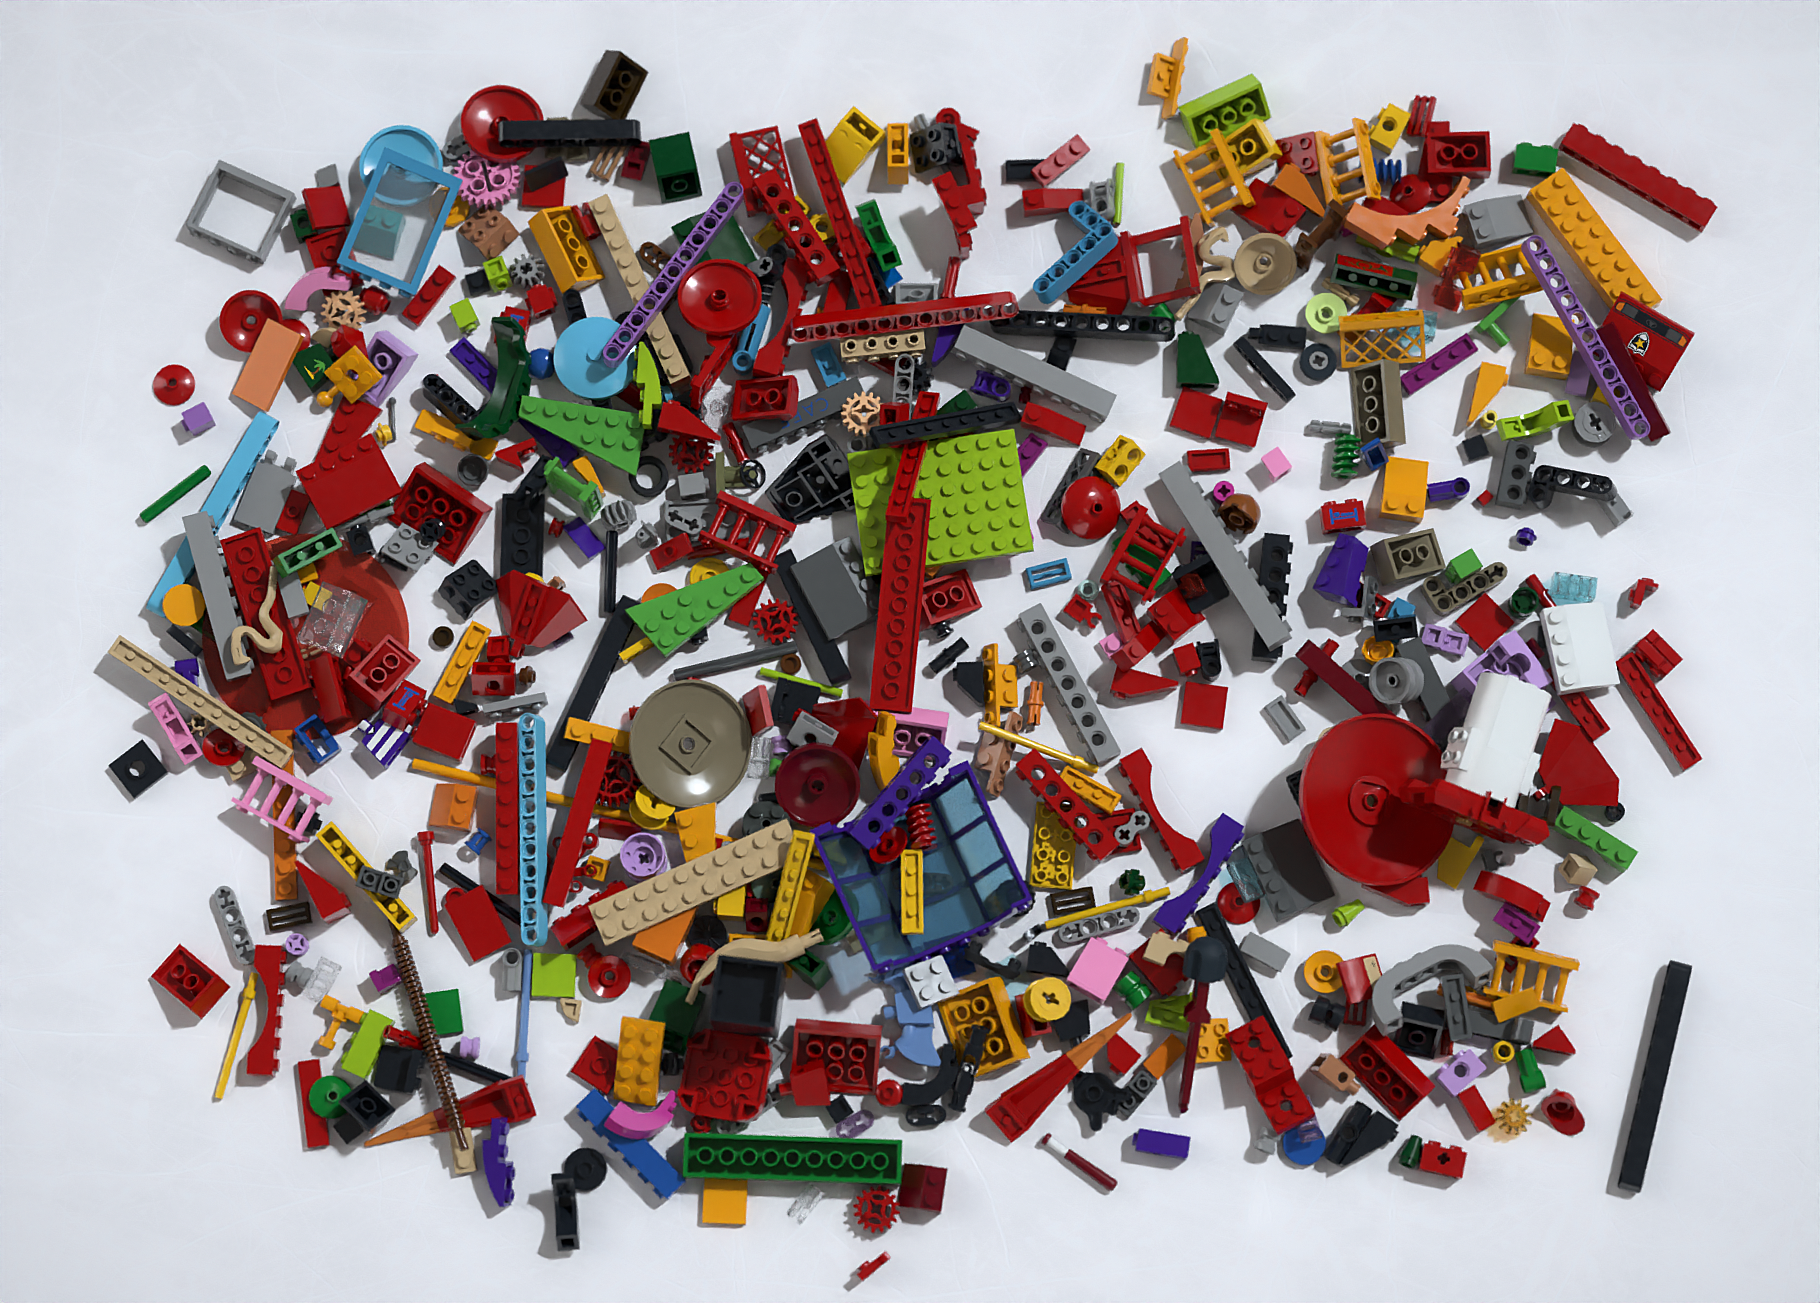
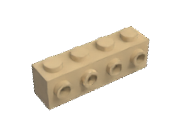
M923 328L839 338L841 359L846 364H857L859 360L877 362L880 361V358L896 360L901 354H909L913 358H918L922 356L921 354H925Z

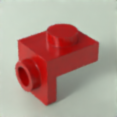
M1650 578L1638 579L1634 589L1631 588L1629 591L1628 601H1631L1630 608L1639 609L1642 604L1644 591L1655 592L1659 584L1654 583V580Z

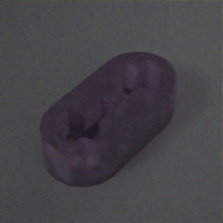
M861 1110L837 1124V1136L839 1138H853L873 1126L874 1116L868 1110ZM864 1114L871 1117L868 1120V1125L865 1126L864 1123L856 1125V1122L861 1120L860 1115ZM845 1124L846 1127L854 1124L855 1127L849 1130L850 1135L840 1134L839 1131L842 1130V1125Z

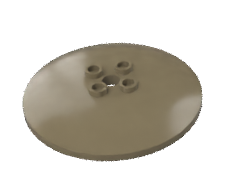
M694 679L675 681L654 691L646 698L636 712L629 734L630 758L642 784L658 799L668 804L685 808H694L718 802L728 796L739 785L748 769L752 754L750 725L739 703L719 686ZM686 738L692 741V747L689 750H686L683 746V741Z

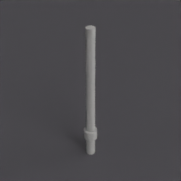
M393 506L377 511L376 509L367 511L368 514L355 517L333 529L335 532H340L367 522H377L379 518L395 514ZM324 527L272 544L271 547L275 553L299 545L327 530Z

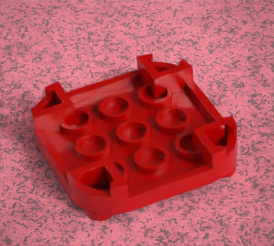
M703 1029L688 1040L686 1045L687 1053L680 1088L677 1089V1097L681 1105L690 1114L699 1117L735 1123L756 1121L765 1105L773 1064L771 1048L761 1038L754 1035L752 1037L714 1031L712 1029Z

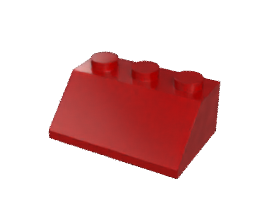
M328 653L309 661L310 667L307 668L310 680H314L316 688H313L315 700H319L321 708L318 709L320 720L330 725L352 719L337 657Z

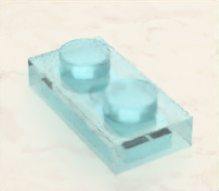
M1247 857L1227 864L1226 868L1244 903L1264 897L1266 893Z

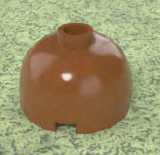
M1232 494L1222 502L1218 509L1219 516L1226 527L1234 532L1239 529L1243 531L1242 534L1252 533L1258 526L1261 517V509L1258 503L1248 494Z

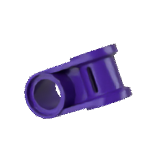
M976 371V380L969 389L972 393L998 402H1005L1010 398L1011 387L1007 380L986 371ZM1005 387L1007 391L1004 394H998L996 389Z

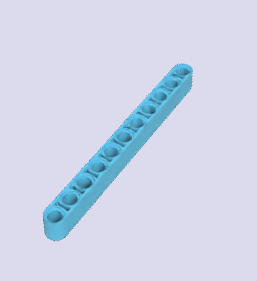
M261 411L255 416L200 511H207L208 516L213 515L216 525L215 528H212L214 536H216L257 462H259L278 429L279 420ZM187 535L147 603V610L164 619H167L162 609L164 595L170 588L176 585L188 584L196 571Z
M524 713L518 723L521 939L526 945L541 947L548 940V904L542 902L547 888L545 721L541 716ZM532 720H534V724L530 728V723ZM534 740V746L531 749L530 744ZM534 762V768L531 770V764ZM534 783L535 787L531 791V785ZM534 804L535 809L533 812H531V807ZM535 825V831L532 834L531 829ZM535 846V853L532 855V849ZM535 868V875L532 876V870ZM535 889V890H536V895H535V897L533 898V897H532V892H533V890ZM536 911V917L533 919V912ZM536 932V939L533 941V934Z

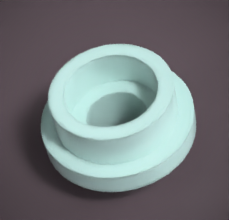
M1084 580L1079 584L1078 594L1084 600L1091 601L1098 596L1099 587L1095 581ZM1090 587L1092 593L1086 594L1084 589Z

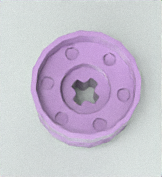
M640 832L631 835L621 847L620 859L625 873L632 881L642 883L666 871L668 859L662 842L656 836ZM642 858H643V859H647V858H648L649 863L647 864V863L644 862V863L642 864L641 859H642Z

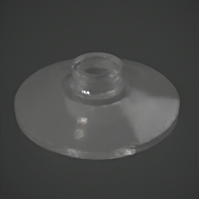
M712 387L705 393L702 399L701 416L704 423L712 429L721 428L730 416L731 401L725 389Z

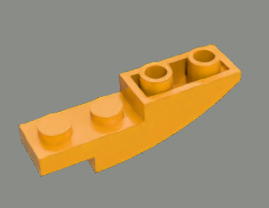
M878 711L876 732H868L870 767L880 792L900 769L899 757L892 754L894 749V730L896 729L895 715L886 711Z

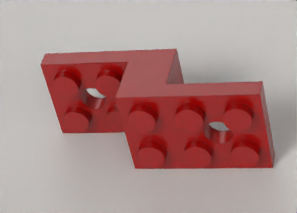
M969 143L961 144V157L967 185L958 187L972 215L983 214L984 206H987V195L985 188H981L982 176L980 168L976 169L975 149H971ZM953 227L960 257L962 260L967 259L973 245L971 234L969 232L958 236Z
M1263 1015L1225 1034L1227 1042L1246 1074L1249 1087L1277 1136L1316 1116L1315 1111L1295 1078L1293 1066ZM1251 1040H1258L1260 1042L1256 1048H1251L1248 1044ZM1285 1102L1292 1104V1108L1288 1111H1283L1280 1108Z

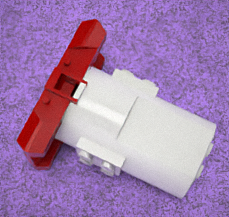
M1490 672L1480 673L1463 727H1454L1450 732L1447 749L1441 757L1442 764L1440 768L1448 771L1445 780L1435 779L1429 785L1417 779H1409L1398 789L1401 801L1419 810L1438 816L1445 821L1465 827L1505 844H1515L1517 841L1529 845H1539L1550 835L1547 822L1515 809L1518 796H1528L1533 787L1532 780L1534 774L1540 766L1539 759L1541 755L1533 751L1551 700V695L1537 688L1536 685L1522 682L1519 678L1512 675L1506 676Z

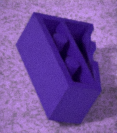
M1339 533L1312 589L1326 600L1357 608L1358 601H1356L1357 590L1361 589L1359 581L1361 572H1364L1369 548L1355 536Z

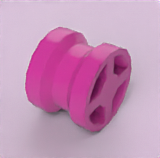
M1220 481L1215 485L1212 496L1214 501L1221 505L1228 496L1234 494L1235 490L1230 482Z

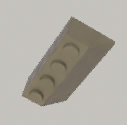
M1381 359L1351 368L1356 437L1361 439L1357 446L1362 448L1377 437L1380 439L1384 449L1406 444L1399 362Z

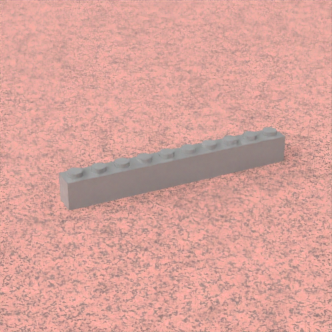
M1178 461L1159 473L1158 475L1205 550L1209 553L1212 561L1270 652L1292 639L1289 633L1292 631L1290 625L1286 620L1282 622L1278 616L1281 614V611L1276 603L1271 604L1267 599L1270 596L1264 585L1260 587L1256 580L1259 577L1253 567L1248 569L1245 562L1248 561L1242 550L1238 552L1234 547L1237 542L1232 534L1229 533L1227 535L1223 529L1226 527L1220 516L1215 517L1212 511L1215 508L1209 498L1204 500L1201 495L1204 491L1198 481L1194 483L1190 478L1193 473L1188 465L1183 466Z

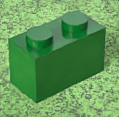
M1528 142L1516 144L1511 174L1548 178L1556 172L1558 149L1550 145L1532 146Z

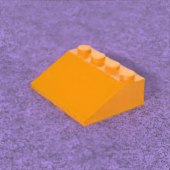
M1002 976L991 977L961 989L957 996L937 1003L951 1044H953L952 1047L956 1050L959 1066L966 1042L971 1037L972 1024L982 1025L990 1029V1033L986 1035L983 1045L985 1049L980 1066L974 1078L1030 1058ZM968 1055L965 1062H973L976 1065L975 1058L972 1055Z

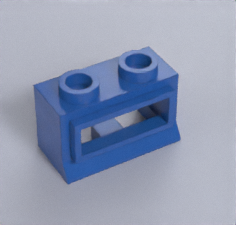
M316 714L294 728L297 732L295 738L301 746L304 744L309 749L307 754L313 763L318 762L322 765L342 751V748ZM312 726H314L331 750L323 757L305 733Z

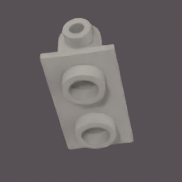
M641 520L642 527L635 534L638 546L646 549L653 542L658 545V534L655 527L648 522L646 524Z

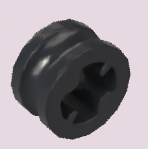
M950 621L943 622L933 628V631L937 632V639L946 637L954 632V629L950 628Z
M1619 802L1617 811L1620 812V815L1612 816L1613 814L1609 812V809L1612 810L1613 806H1606L1604 810L1605 817L1611 822L1619 821L1625 814L1624 806Z

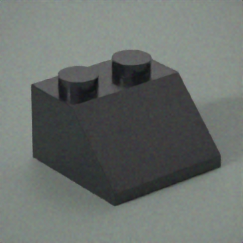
M1402 1001L1400 1012L1403 1015L1402 1027L1395 1030L1393 1043L1403 1053L1434 1059L1444 1025L1445 1011Z
M366 1080L338 1101L372 1135L385 1126L396 1111Z

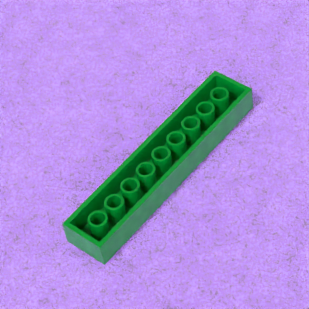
M710 1133L684 1134V1178L901 1185L902 1140Z

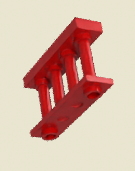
M720 490L715 504L719 507L708 533L701 530L698 540L708 548L714 547L740 560L751 563L764 574L769 575L771 573L775 575L779 566L773 563L784 538L792 539L797 525ZM732 511L737 514L738 519L728 540L725 541L716 537V533L726 512ZM746 520L756 522L757 528L747 549L744 550L736 546L735 543ZM769 528L775 531L777 535L766 559L755 555L754 552L765 529Z
M1140 505L1100 577V583L1107 586L1109 581H1116L1144 596L1141 600V605L1145 606L1147 601L1151 602L1157 592L1154 588L1177 546L1181 548L1187 536L1184 535L1186 529L1183 527L1177 534L1150 520L1149 516H1147L1148 508ZM1146 526L1172 540L1173 544L1170 550L1166 552L1140 538L1139 534H1137L1139 527L1144 528ZM1135 544L1163 559L1160 568L1156 570L1131 557L1129 552H1127L1129 545L1134 546ZM1119 563H1127L1153 577L1148 589L1119 574V571L1116 570Z

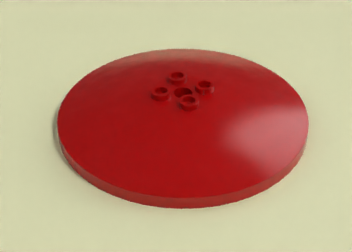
M1373 713L1351 717L1338 723L1324 733L1312 748L1306 759L1300 779V814L1306 834L1316 852L1333 870L1342 876L1371 886L1403 883L1424 873L1445 850L1453 832L1454 824L1403 803L1398 791L1399 787L1409 779H1417L1429 785L1435 779L1445 780L1448 771L1440 768L1443 753L1429 735L1413 723L1400 717ZM1369 795L1374 799L1372 807L1367 804V797Z

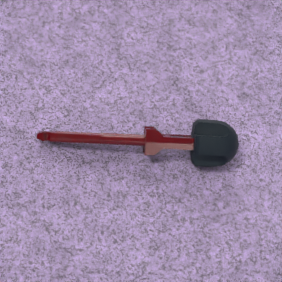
M1209 936L1197 937L1189 944L1184 956L1182 973L1187 978L1194 979L1192 999L1184 1006L1183 1017H1186V1021L1190 1022L1179 1091L1178 1108L1180 1113L1187 1112L1190 1102L1201 1025L1210 1024L1211 1014L1206 1008L1210 983L1225 979L1227 951L1218 939Z

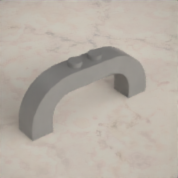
M1440 945L1422 953L1419 952L1411 959L1397 963L1377 981L1372 995V1017L1374 1023L1383 1036L1402 1027L1403 1015L1394 1004V997L1435 974L1444 971L1463 973V976L1471 986L1476 989L1492 980L1494 968L1483 955L1462 945Z

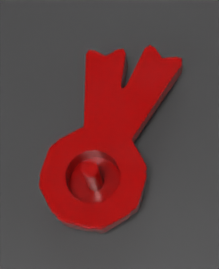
M954 108L941 109L936 115V124L941 122L956 125L960 144L969 143L970 147L973 148L974 144L969 138L976 141L980 131L961 123L960 114Z

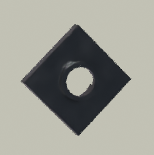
M143 739L108 765L134 799L138 798L169 774ZM138 760L142 761L145 765V771L139 776L133 775L130 772V766Z

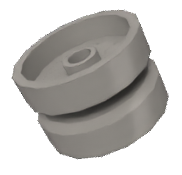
M1406 657L1383 658L1376 662L1369 675V687L1373 696L1386 704L1410 703L1418 698L1424 686V674L1420 666L1414 660Z

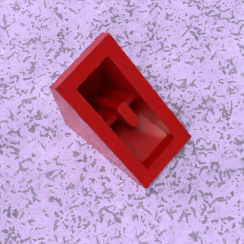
M1559 1025L1530 1043L1529 1047L1573 1056L1576 1053V1049Z

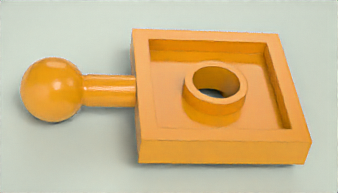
M354 345L324 371L335 385L328 391L318 393L316 397L317 404L324 408L329 407L333 402V397L340 391L352 404L383 376L357 346ZM349 370H355L358 374V379H352L349 376Z

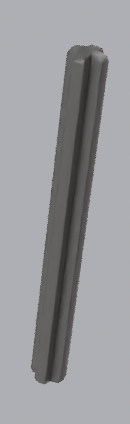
M791 641L678 668L673 673L675 680L680 681L687 679V677H697L781 657L789 653L794 654L798 652L796 642Z

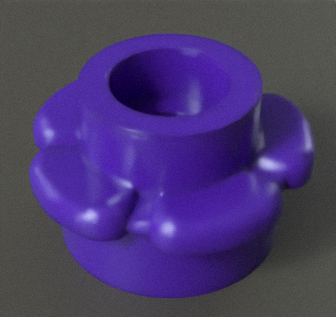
M1527 527L1519 529L1516 534L1517 542L1524 546H1531L1533 541L1537 539L1534 531Z

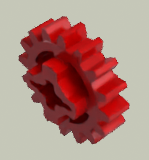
M679 436L678 439L673 437L674 445H669V449L673 452L669 453V458H675L671 463L673 466L678 464L677 471L680 472L682 469H685V474H688L690 470L693 473H697V469L704 472V465L710 467L711 464L708 459H714V455L709 453L714 451L713 446H708L710 443L699 440L693 442L689 441L690 438ZM682 444V451L677 455L678 448ZM687 446L689 447V449L691 448L692 451H695V457L691 455V453H688ZM704 449H705V455H704L703 459L701 460V459H700V454H701V453L704 451ZM685 462H691L693 465L685 464Z
M779 598L776 599L775 603L768 599V605L761 603L762 609H755L758 617H753L752 620L758 624H755L753 628L754 630H760L757 636H764L765 643L771 639L772 645H775L776 640L783 644V638L791 640L789 634H796L793 626L799 625L798 621L794 620L798 617V614L792 613L794 607H787L788 603L786 600L780 604ZM777 608L776 611L768 612L770 609ZM785 613L790 618V624L784 620ZM779 617L780 624L776 623L772 627L771 619L776 620ZM762 620L768 625L766 631L761 625ZM783 631L781 634L774 635L775 632Z
M870 1186V1192L868 1193L863 1189L862 1193L864 1196L856 1197L859 1204H853V1207L858 1209L854 1216H860V1219L857 1221L858 1225L864 1223L863 1229L866 1231L871 1227L872 1233H875L876 1228H879L880 1232L884 1233L883 1227L885 1226L891 1229L890 1222L897 1223L894 1215L900 1214V1211L895 1210V1207H898L900 1203L893 1201L897 1196L895 1194L889 1196L890 1189H886L883 1192L882 1186H879L875 1191ZM881 1195L885 1198L882 1200H874L872 1196ZM866 1201L868 1203V1209L863 1214L862 1207L864 1202ZM871 1201L877 1206L882 1205L880 1211L883 1218L877 1213H871L873 1211ZM891 1204V1214L887 1218L885 1215L886 1208ZM874 1218L879 1219L881 1223L872 1224L868 1221Z

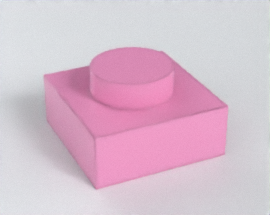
M1118 631L1099 641L1109 661L1112 660L1110 656L1123 645Z

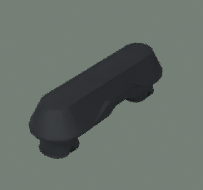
M975 940L971 941L968 948H964L965 959L1011 980H1014L1021 974L1019 969L1022 962L1016 961L1015 958H1010L1008 964L1004 966L998 962L992 963L988 958L982 956L980 952L983 944L979 942L977 944Z

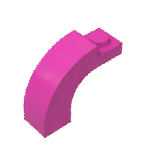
M671 1090L662 1104L656 1110L649 1113L636 1112L620 1101L604 1126L625 1138L644 1139L652 1137L665 1129L674 1117L671 1112L677 1105L674 1102L677 1098V1093Z

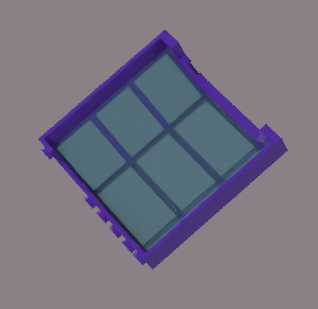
M968 760L949 768L948 774L943 777L944 780L941 781V784L938 785L936 782L922 789V794L915 801L912 799L907 805L911 808L918 804H930L931 807L925 811L932 812V816L928 817L927 820H933L934 823L928 827L935 828V832L931 833L930 836L937 837V840L931 843L938 844V847L933 850L923 851L924 935H902L901 854L889 863L878 864L874 862L870 857L869 850H864L846 833L857 819L845 822L842 828H837L836 825L831 826L830 822H827L810 830V833L815 834L814 843L874 974L879 973V975H882L893 969L920 963L931 959V956L938 953L939 955H944L950 952L953 946L959 945L961 947L970 943V939L978 936L982 938L990 934L991 929L1015 914L1029 909V905L1032 904L1030 893ZM889 805L882 807V813L885 816H889L891 807ZM905 814L901 817L898 815L893 821L895 823L893 827H900L906 832L907 844L905 849H911L912 842L909 839L911 834L908 833L909 826L906 823L908 818L905 817ZM873 820L868 824L870 832L873 833L877 829V823Z

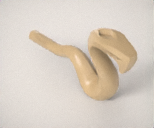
M1223 226L1205 234L1199 240L1197 246L1198 254L1205 263L1221 266L1222 270L1207 272L1200 276L1201 293L1190 296L1177 311L1174 317L1178 321H1181L1198 301L1207 283H1227L1236 276L1234 261L1230 257L1210 255L1209 253L1212 245L1218 240L1222 242L1229 241L1227 231Z
M270 566L267 596L259 610V620L270 638L265 639L259 632L249 626L235 628L231 635V654L233 662L237 666L251 661L250 657H246L242 653L241 639L244 635H248L263 652L272 654L281 650L283 632L269 616V610L276 597L278 578L276 566Z

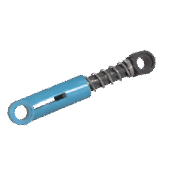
M780 244L771 245L767 250L766 256L771 258L775 253H780L783 257L780 260H774V263H780L784 268L788 257L786 248ZM776 281L761 287L762 304L756 319L743 329L736 352L732 358L734 371L741 376L749 375L753 370L754 361L771 309L768 307V304H771L769 301L771 296H773V288H776L774 287ZM751 335H753L752 340H751V343H750V346H749V349H748V352H747L746 349H747V346H748L750 337H751ZM742 359H746L749 362L745 367H740L737 363Z

